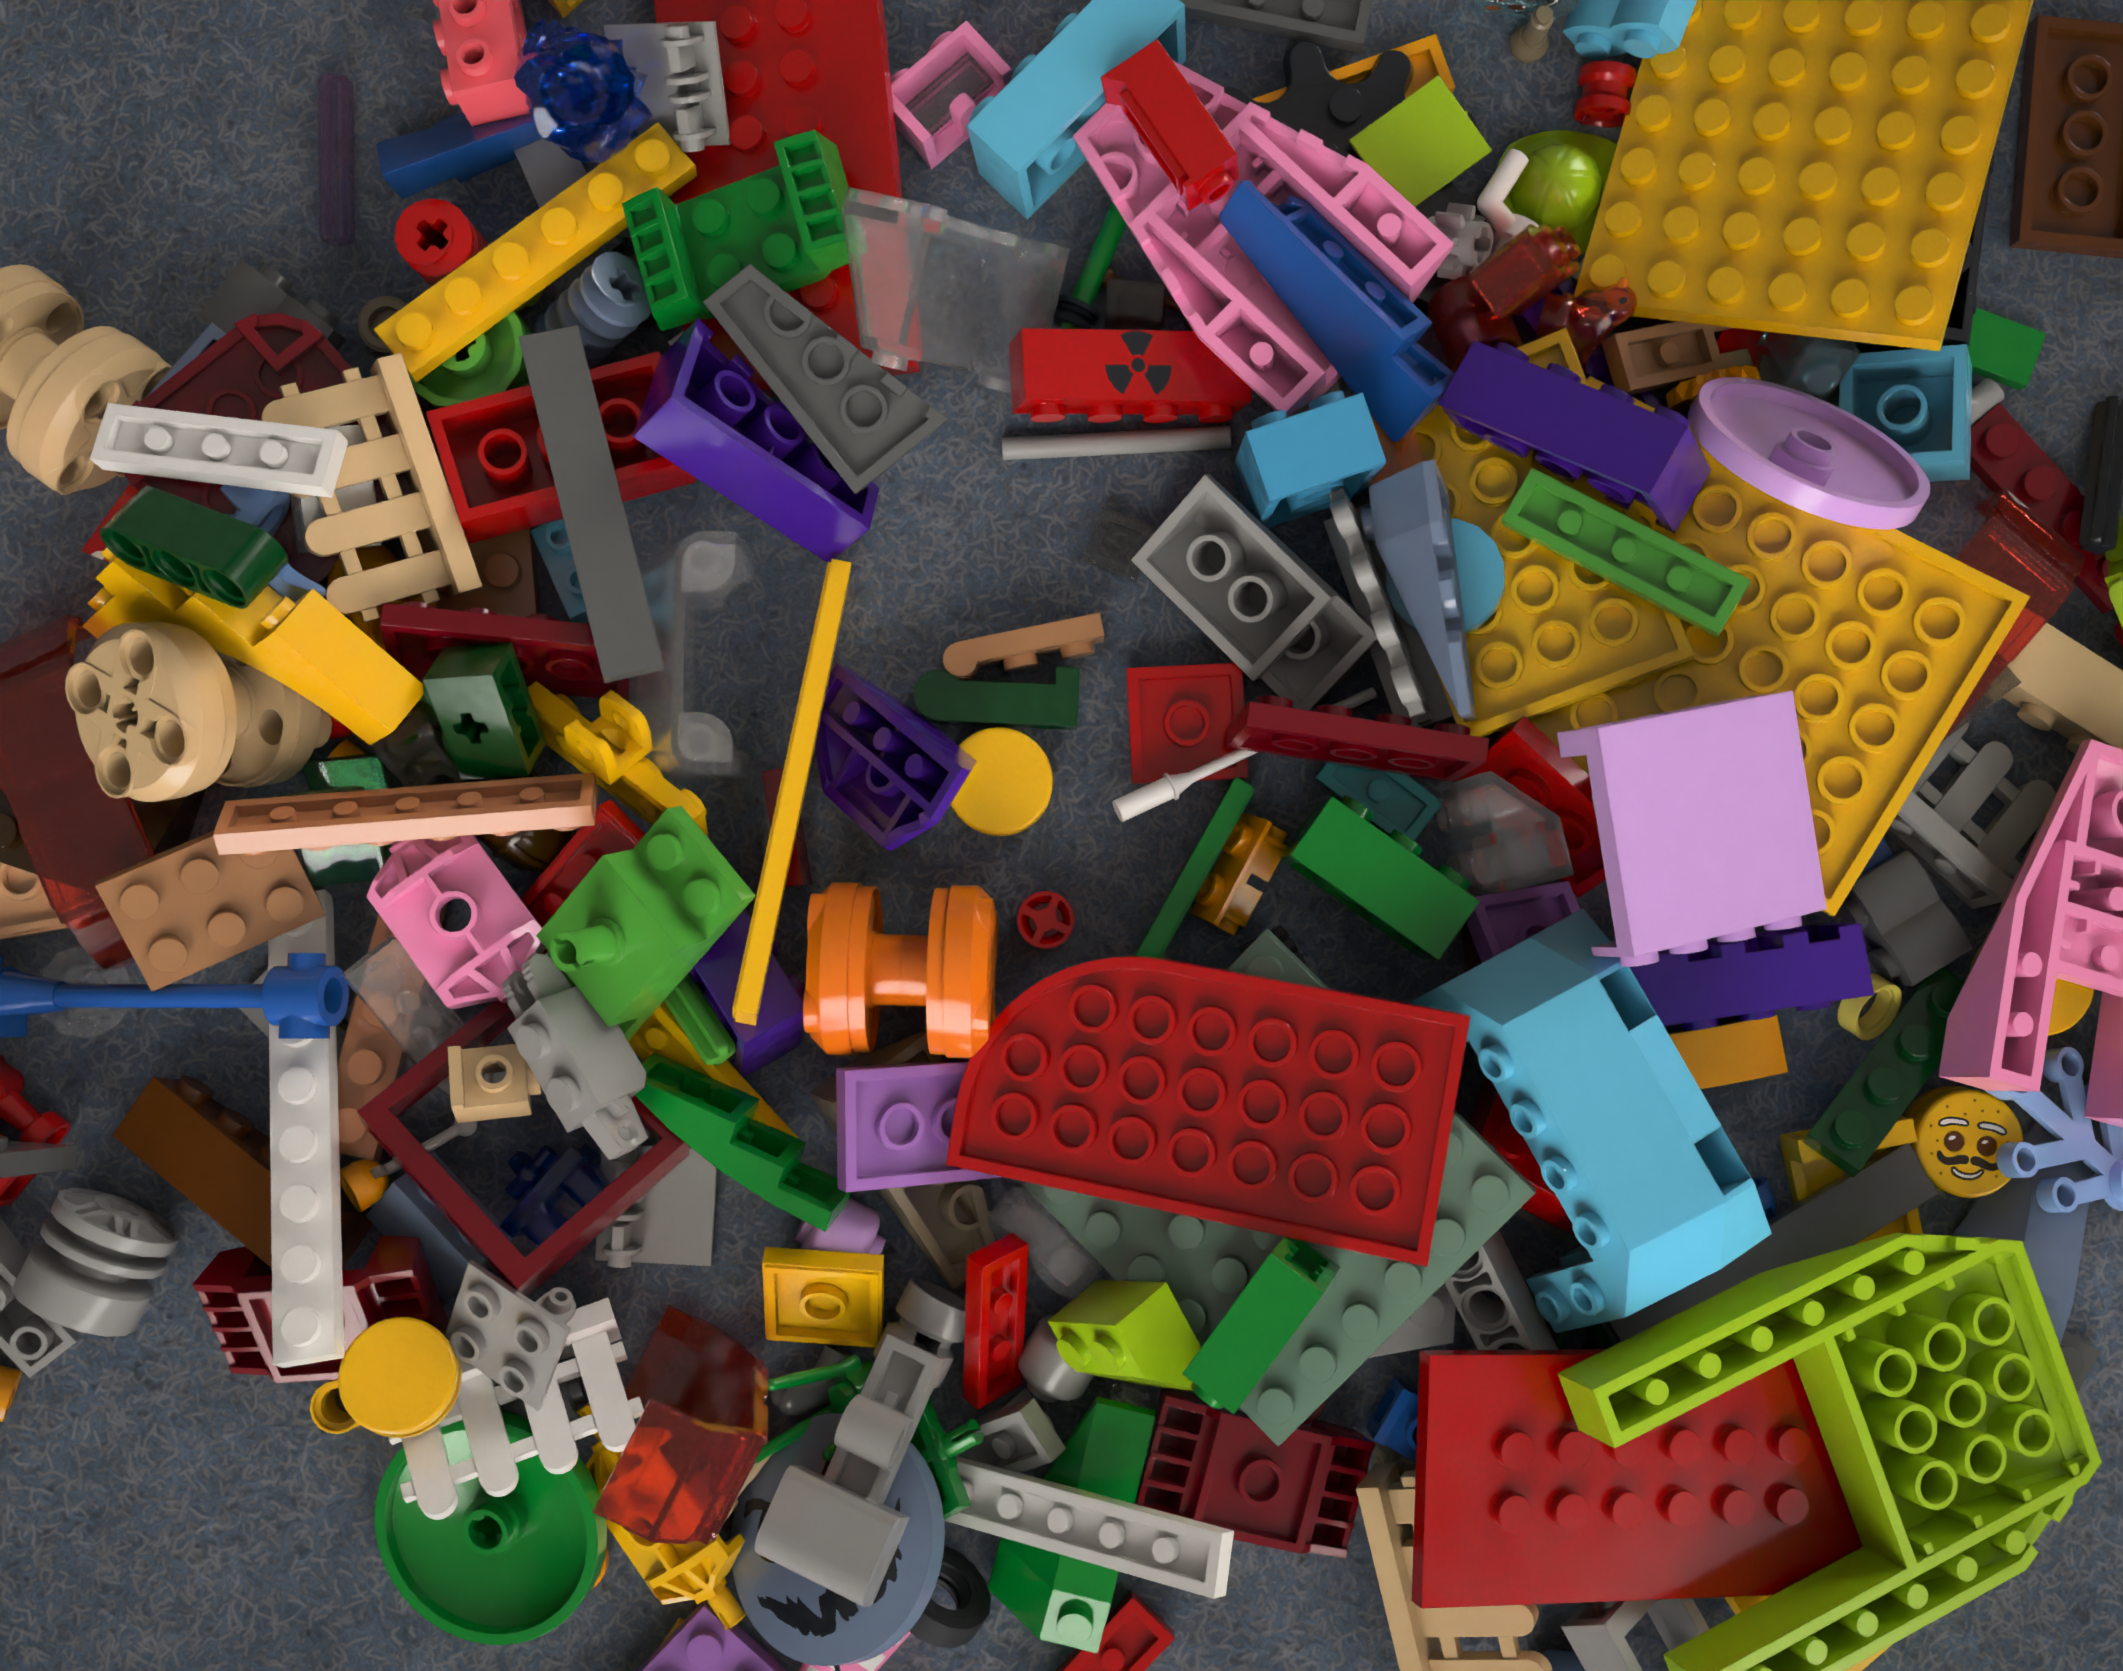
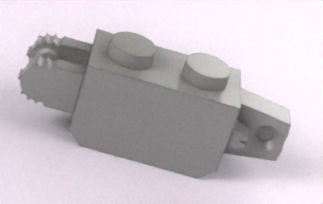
M534 952L521 966V972L515 970L501 984L503 986L501 991L504 992L503 997L508 999L507 1004L516 1018L507 1029L515 1041L519 1053L526 1060L544 1091L549 1105L556 1112L567 1133L584 1126L609 1160L618 1158L631 1152L648 1139L631 1097L644 1088L647 1073L619 1025L608 1027L576 986L571 988L562 970L555 966L547 953L544 955Z

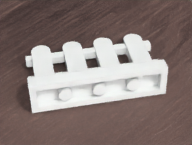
M609 1298L577 1308L573 1318L567 1323L571 1328L559 1361L573 1356L576 1358L557 1364L542 1408L539 1411L524 1402L533 1436L510 1444L500 1406L520 1398L507 1393L501 1385L495 1387L494 1385L498 1384L470 1363L460 1360L462 1369L461 1388L457 1401L448 1415L435 1427L422 1434L408 1438L388 1437L392 1445L399 1442L403 1443L412 1479L400 1484L404 1501L409 1503L417 1500L420 1509L428 1518L440 1520L451 1515L457 1507V1484L478 1477L486 1493L494 1497L505 1496L512 1492L518 1483L517 1462L539 1454V1458L548 1472L564 1474L570 1471L578 1460V1449L575 1441L597 1432L606 1449L612 1452H622L629 1449L637 1437L634 1419L645 1415L640 1397L628 1400L617 1363L628 1358L622 1341L610 1344L622 1338ZM581 1376L592 1414L569 1422L559 1384ZM463 1419L473 1458L450 1466L440 1427Z

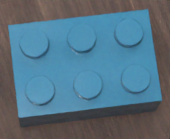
M1343 391L1331 392L1309 402V411L1287 417L1285 410H1279L1263 415L1251 422L1252 430L1246 431L1231 470L1244 507L1267 528L1330 508L1329 503L1332 501L1329 494L1342 488L1345 490L1350 501L1360 498L1387 461L1363 392L1345 398Z

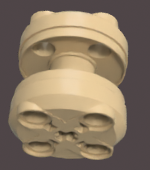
M21 264L0 268V430L7 428L6 439L10 454L29 474L61 495H68L75 491L97 487L116 476L125 477L123 472L102 470L90 460L107 403L132 406L136 400L142 401L172 366L137 338L125 334L114 327L98 326L84 330L83 311L77 300L69 295L62 285L33 266Z
M153 621L117 625L99 637L90 649L85 662L74 664L69 669L65 680L67 700L75 711L81 741L89 758L95 765L97 781L101 789L108 796L116 799L130 797L143 802L177 799L206 789L214 782L224 786L244 788L281 783L296 775L307 763L313 750L322 747L328 741L331 734L332 721L330 714L267 674L231 656L216 651L201 635L178 624Z

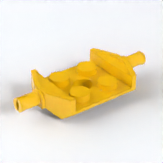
M589 1402L577 1411L581 1417L592 1414ZM636 1426L637 1437L634 1444L622 1452H612L606 1449L601 1442L598 1432L593 1434L598 1441L590 1447L593 1450V1454L586 1467L600 1493L606 1515V1525L654 1596L663 1605L688 1600H695L699 1604L707 1600L724 1625L725 1630L739 1623L746 1616V1612L743 1611L728 1587L725 1586L727 1583L725 1576L730 1572L745 1539L739 1533L732 1539L724 1542L713 1527L710 1519L705 1515L659 1447L673 1435L669 1428ZM642 1515L653 1523L656 1530H651L645 1524Z

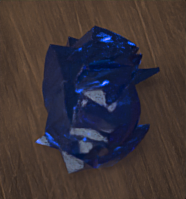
M542 18L529 30L524 46L518 52L519 61L514 79L516 86L526 94L525 102L535 122L536 131L544 140L559 146L569 157L587 163L601 164L623 152L628 140L639 136L636 129L652 118L649 108L640 97L648 74L637 72V68L627 65L624 59L623 39L608 40L607 37L583 32L580 28L573 25L564 28L554 18H552L549 24Z

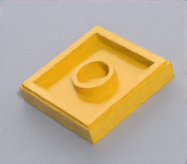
M765 1247L762 1273L766 1340L876 1348L884 1332V1255Z

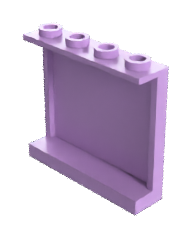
M1793 691L1747 696L1557 733L1561 758L1586 755L1616 939L1613 942L1592 946L1593 956L1619 957L1620 964L1623 967L1653 964L1660 961L1658 951L1669 949L1670 954L1700 952L1708 949L1707 939L1717 937L1718 942L1747 940L1756 937L1755 927L1764 925V930L1795 928L1802 925V915L1827 909Z

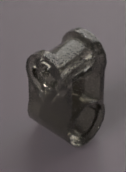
M418 701L411 709V714L404 718L391 734L372 744L379 759L399 778L405 787L438 785V775L450 776L457 783L481 781V779L461 780L453 757H450L445 751L443 731L435 710L424 701ZM413 734L418 735V738L410 744L405 742Z

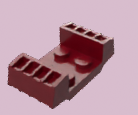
M381 1236L365 1269L342 1270L344 1354L352 1341L366 1328L377 1322L395 1317H410L425 1321L437 1328L445 1336L449 1321L436 1289L435 1281L432 1278L428 1262L421 1248L419 1238ZM246 1246L220 1251L193 1282L192 1285L203 1303L202 1308L204 1312H207L211 1321V1328L216 1333L221 1344L220 1349L225 1353L229 1362L231 1374L268 1375L274 1383L338 1379L342 1358L286 1368L273 1365L272 1269Z
M1162 1388L1135 1504L1234 1530L1233 1540L1299 1554L1310 1552L1346 1558L1351 1531L1354 1528V1520L1359 1504L1356 1488L1368 1474L1367 1470L1372 1451H1374L1375 1442L1355 1429L1316 1419L1312 1422L1311 1427L1300 1425L1278 1447L1245 1412L1236 1411L1232 1414L1226 1408H1214L1201 1400L1191 1390Z

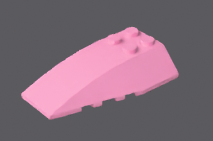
M1173 61L1237 153L1239 178L1234 181V186L1224 197L1208 205L1202 202L1189 211L1185 204L1184 194L1180 196L1123 113L1122 106L1105 103L1073 135L1074 141L1197 337L1275 411L1285 410L1288 416L1325 394L1341 376L1220 222V214L1239 183L1244 180L1253 182V186L1271 203L1280 205L1288 195L1307 201L1412 303L1453 249L1454 243L1367 163L1350 154L1347 158L1324 146L1322 139L1303 129L1297 132L1271 118L1269 111L1252 102L1245 104L1226 94L1224 87Z

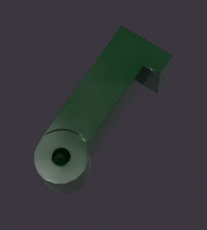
M1056 667V684L959 681L957 677L951 675L948 671H929L921 676L915 684L913 692L914 704L924 718L937 724L1077 730L1080 668Z

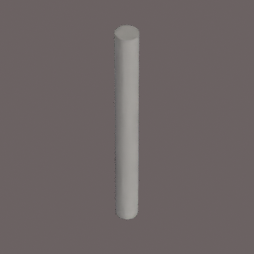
M1230 426L1002 437L1003 460L1231 449Z

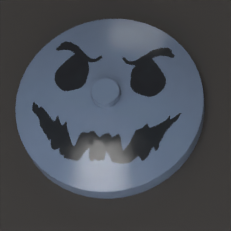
M842 1413L822 1414L811 1417L812 1420L808 1429L798 1440L775 1454L773 1453L755 1479L739 1495V1503L735 1507L732 1521L731 1539L739 1533L745 1539L732 1566V1572L739 1599L748 1618L760 1635L771 1646L782 1654L809 1665L837 1666L856 1664L877 1657L898 1643L912 1629L928 1605L936 1587L944 1553L945 1526L939 1490L925 1459L911 1442L884 1501V1505L909 1516L910 1519L872 1606L864 1608L755 1552V1541L758 1531L786 1469L790 1465H804L825 1475L831 1460L825 1461L822 1459V1452L833 1442L836 1429L843 1415Z

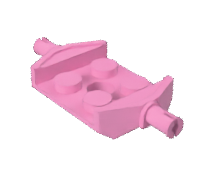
M476 835L458 836L447 841L418 839L391 843L392 847L389 850L392 855L374 877L367 894V899L440 999L450 1009L496 1000L502 1003L508 1002V999L503 997L504 992L501 991L503 989L501 984L515 970L521 972V966L534 952L543 954L546 948L536 936L542 927L477 841ZM455 899L465 900L471 908L469 924L457 932L446 931L440 923L442 908L449 901Z

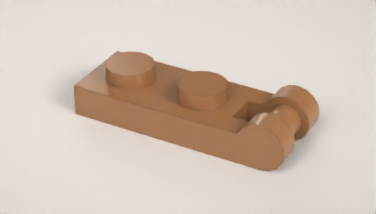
M1672 322L1616 333L1601 342L1614 387L1629 395L1679 385L1680 382L1691 380L1697 375L1707 374L1716 369H1726L1734 365L1739 367L1743 365L1753 366L1748 349L1719 353L1716 337L1719 332L1731 329L1730 327Z
M1099 612L958 641L950 644L945 649L943 664L946 671L957 677L959 681H970L977 675L980 667L1003 663L1005 672L1023 670L1037 666V656L1058 651L1060 652L1061 660L1089 656L1095 653L1093 644L1104 642L1105 634L1101 615Z

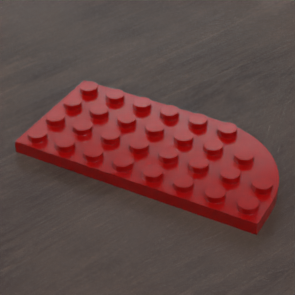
M1118 956L1088 961L1063 969L1031 986L1013 1000L992 1022L988 1041L974 1056H971L960 1084L946 1165L1427 1267L1471 1015L1164 958Z

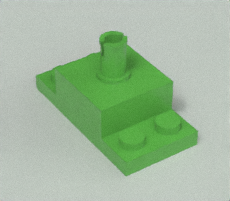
M682 806L671 807L663 812L633 849L602 855L536 936L548 950V957L552 959L558 969L562 970L571 988L576 986L608 1027L618 1024L629 1041L756 895Z

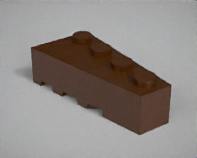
M183 1075L180 1079L152 1077L112 1136L272 1268L270 1138L256 1129L248 1118L234 1110L227 1109L212 1099L213 1091L203 1082ZM340 1186L343 1269L373 1226V1223L366 1217L371 1207L359 1212Z

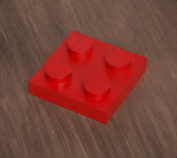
M1235 663L1126 668L1132 785L1150 784L1163 778L1165 773L1173 775L1190 772L1237 750L1226 748L1229 724L1245 707L1243 671ZM1247 758L1196 782L1232 780L1235 777L1241 780L1247 779Z

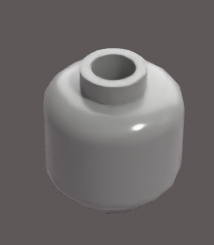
M1055 1314L1043 1316L1035 1324L1024 1345V1351L1018 1363L1019 1370L1027 1381L1028 1390L1035 1397L1049 1403H1054L1057 1400L1071 1401L1079 1399L1087 1390L1094 1375L1075 1372L1060 1356L1056 1346L1058 1340L1047 1322Z

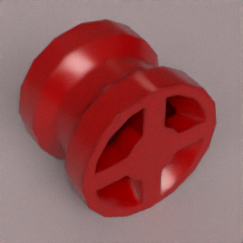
M1595 61L1583 65L1578 73L1577 83L1582 89L1581 98L1574 104L1573 117L1575 121L1583 125L1605 128L1623 126L1625 115H1630L1632 104L1628 100V95L1634 88L1637 77L1636 69L1628 64L1617 61Z
M1050 891L1036 892L1027 897L1019 907L1017 915L1018 930L1023 939L1032 946L1041 949L1056 948L1064 943L1072 934L1075 923L1074 911L1068 900L1060 894Z

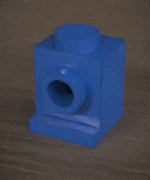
M1394 1376L1365 1426L1373 1440L1383 1446L1385 1444L1415 1463L1417 1441L1413 1439L1412 1434L1417 1426L1418 1390Z

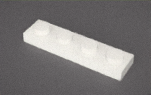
M107 403L90 460L102 470L332 498L348 440L338 430Z

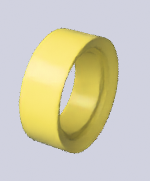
M1875 973L1871 974L1874 994L1877 993L1866 1014L1859 1018L1863 1006L1873 995L1841 1000L1838 1008L1837 1019L1839 1025L1861 1040H1871L1882 1034L1895 1019L1902 1002L1900 988Z

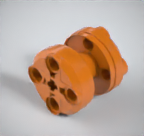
M832 882L823 892L811 894L807 919L808 944L803 1023L805 1032L810 1033L811 1038L827 1055L872 1053L878 1036L881 1005L926 1006L927 1040L930 1054L946 1055L947 1058H971L988 1041L990 1025L995 1020L998 910H995L994 899L979 885H951V888L936 887L932 896L928 935L883 934L882 903L877 886H863L862 883Z

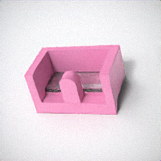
M966 20L953 32L947 31L936 38L931 44L928 53L911 68H903L891 77L896 129L915 148L927 166L932 170L969 138L966 125L970 122L972 112L983 99L991 95L995 97L1011 81L1012 69Z

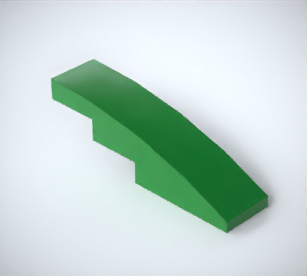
M655 1052L641 1063L647 1073L644 1088L636 1093L635 1096L670 1131L718 1170L770 1204L824 1232L827 1231L846 1207L851 1192L846 1193L838 1189L837 1178L800 1162L806 1145L805 1141L753 1119L759 1098L730 1087Z

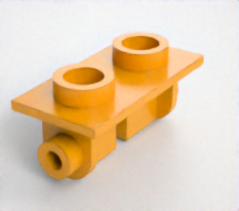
M1244 812L1223 846V852L1212 872L1208 873L1196 894V904L1191 914L1214 924L1217 928L1235 936L1239 926L1245 929L1263 892L1248 885L1247 881L1250 875L1253 874L1261 880L1269 882L1281 860V855L1287 849V846L1283 843L1288 834L1273 826L1271 821Z

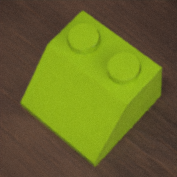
M1096 1280L1047 1321L1058 1340L1056 1346L1060 1356L1075 1372L1142 1386L1193 1391L1191 1388L1192 1381L1182 1373L1201 1346L1167 1282Z

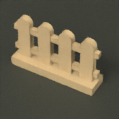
M401 353L378 358L369 370L371 377L362 379L359 369L356 367L342 371L343 384L302 394L299 393L296 382L280 386L279 390L282 399L274 400L267 404L261 415V421L325 429L355 421L359 423L365 442L346 448L333 497L318 496L325 517L309 524L304 532L303 540L308 551L316 556L329 557L336 554L339 555L346 576L332 581L326 588L327 594L324 598L343 615L359 612L363 623L380 618L376 607L383 605V603L387 604L419 594L422 602L430 604L440 600L436 589L446 587L450 599L474 592L482 587ZM385 414L392 433L391 436L382 437L375 416ZM403 472L406 473L412 490V494L405 496L402 494L396 474ZM379 480L386 501L346 512L341 511L335 494L336 490ZM289 493L301 499L313 497L312 495ZM426 530L433 550L423 554L416 532ZM399 537L406 559L369 570H362L355 549Z
M1397 1463L1374 1464L1357 1486L1356 1491L1400 1671H1552L1551 1663L1543 1654L1536 1651H1521L1518 1636L1528 1635L1533 1630L1539 1617L1536 1604L1421 1609L1411 1601L1416 1470L1405 1471L1400 1479ZM1459 1637H1498L1501 1651H1462Z

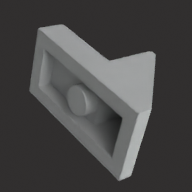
M1024 1388L975 1420L981 1429L974 1433H983L984 1441L963 1453L969 1460L1021 1473L1053 1462L1066 1447L1055 1432L1049 1416L1042 1411L1027 1388Z

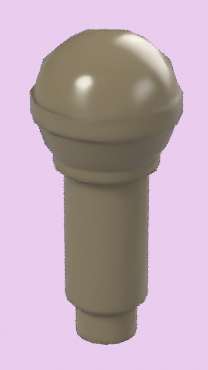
M1543 5L1535 9L1528 22L1520 24L1513 30L1509 38V48L1511 54L1517 60L1523 63H1533L1539 61L1545 55L1549 47L1547 32L1553 23V10L1549 6Z

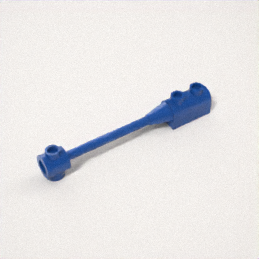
M288 953L287 966H275L270 969L263 984H169L151 992L148 984H67L64 981L24 973L15 967L4 966V955H0V1037H27L28 1015L49 1014L63 1011L66 1008H262L268 1022L274 1026H279L278 1038L325 1039L330 1038V1026L338 1025L344 1018L349 1001L348 982L344 972L338 966H326V954Z

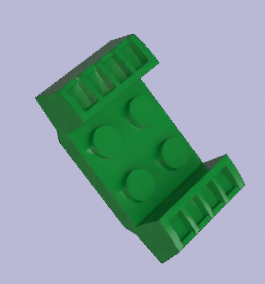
M816 130L796 134L773 142L780 164L776 167L676 205L658 187L622 203L651 312L661 331L694 322L697 318L700 320L716 319L703 301L749 264L788 293L823 280L831 271L869 255L836 144Z

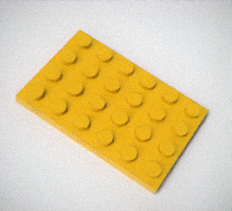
M1566 328L1517 347V349L1529 357L1528 362L1544 369L1547 368L1549 363L1559 364L1576 373L1581 378L1580 383L1589 386ZM1439 404L1398 442L1391 441L1371 415L1387 462L1370 485L1422 461L1435 459L1448 489L1451 518H1458L1479 526L1495 541L1505 565V591L1496 612L1479 628L1466 633L1477 721H1463L1438 673L1456 724L1469 727L1471 729V736L1483 737L1512 726L1522 716L1529 720L1694 659V653L1680 618L1503 526L1501 521L1531 468L1643 524L1634 501L1629 510H1626L1606 500V495L1593 488L1587 482L1588 477L1582 474L1574 483L1553 474L1535 460L1537 452L1530 450L1527 457L1522 459L1456 426Z

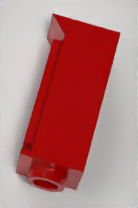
M1158 39L1101 76L1106 103L1122 106L1123 113L1180 196L1184 194L1185 204L1189 211L1202 202L1208 205L1220 200L1232 189L1234 181L1239 178L1237 153Z

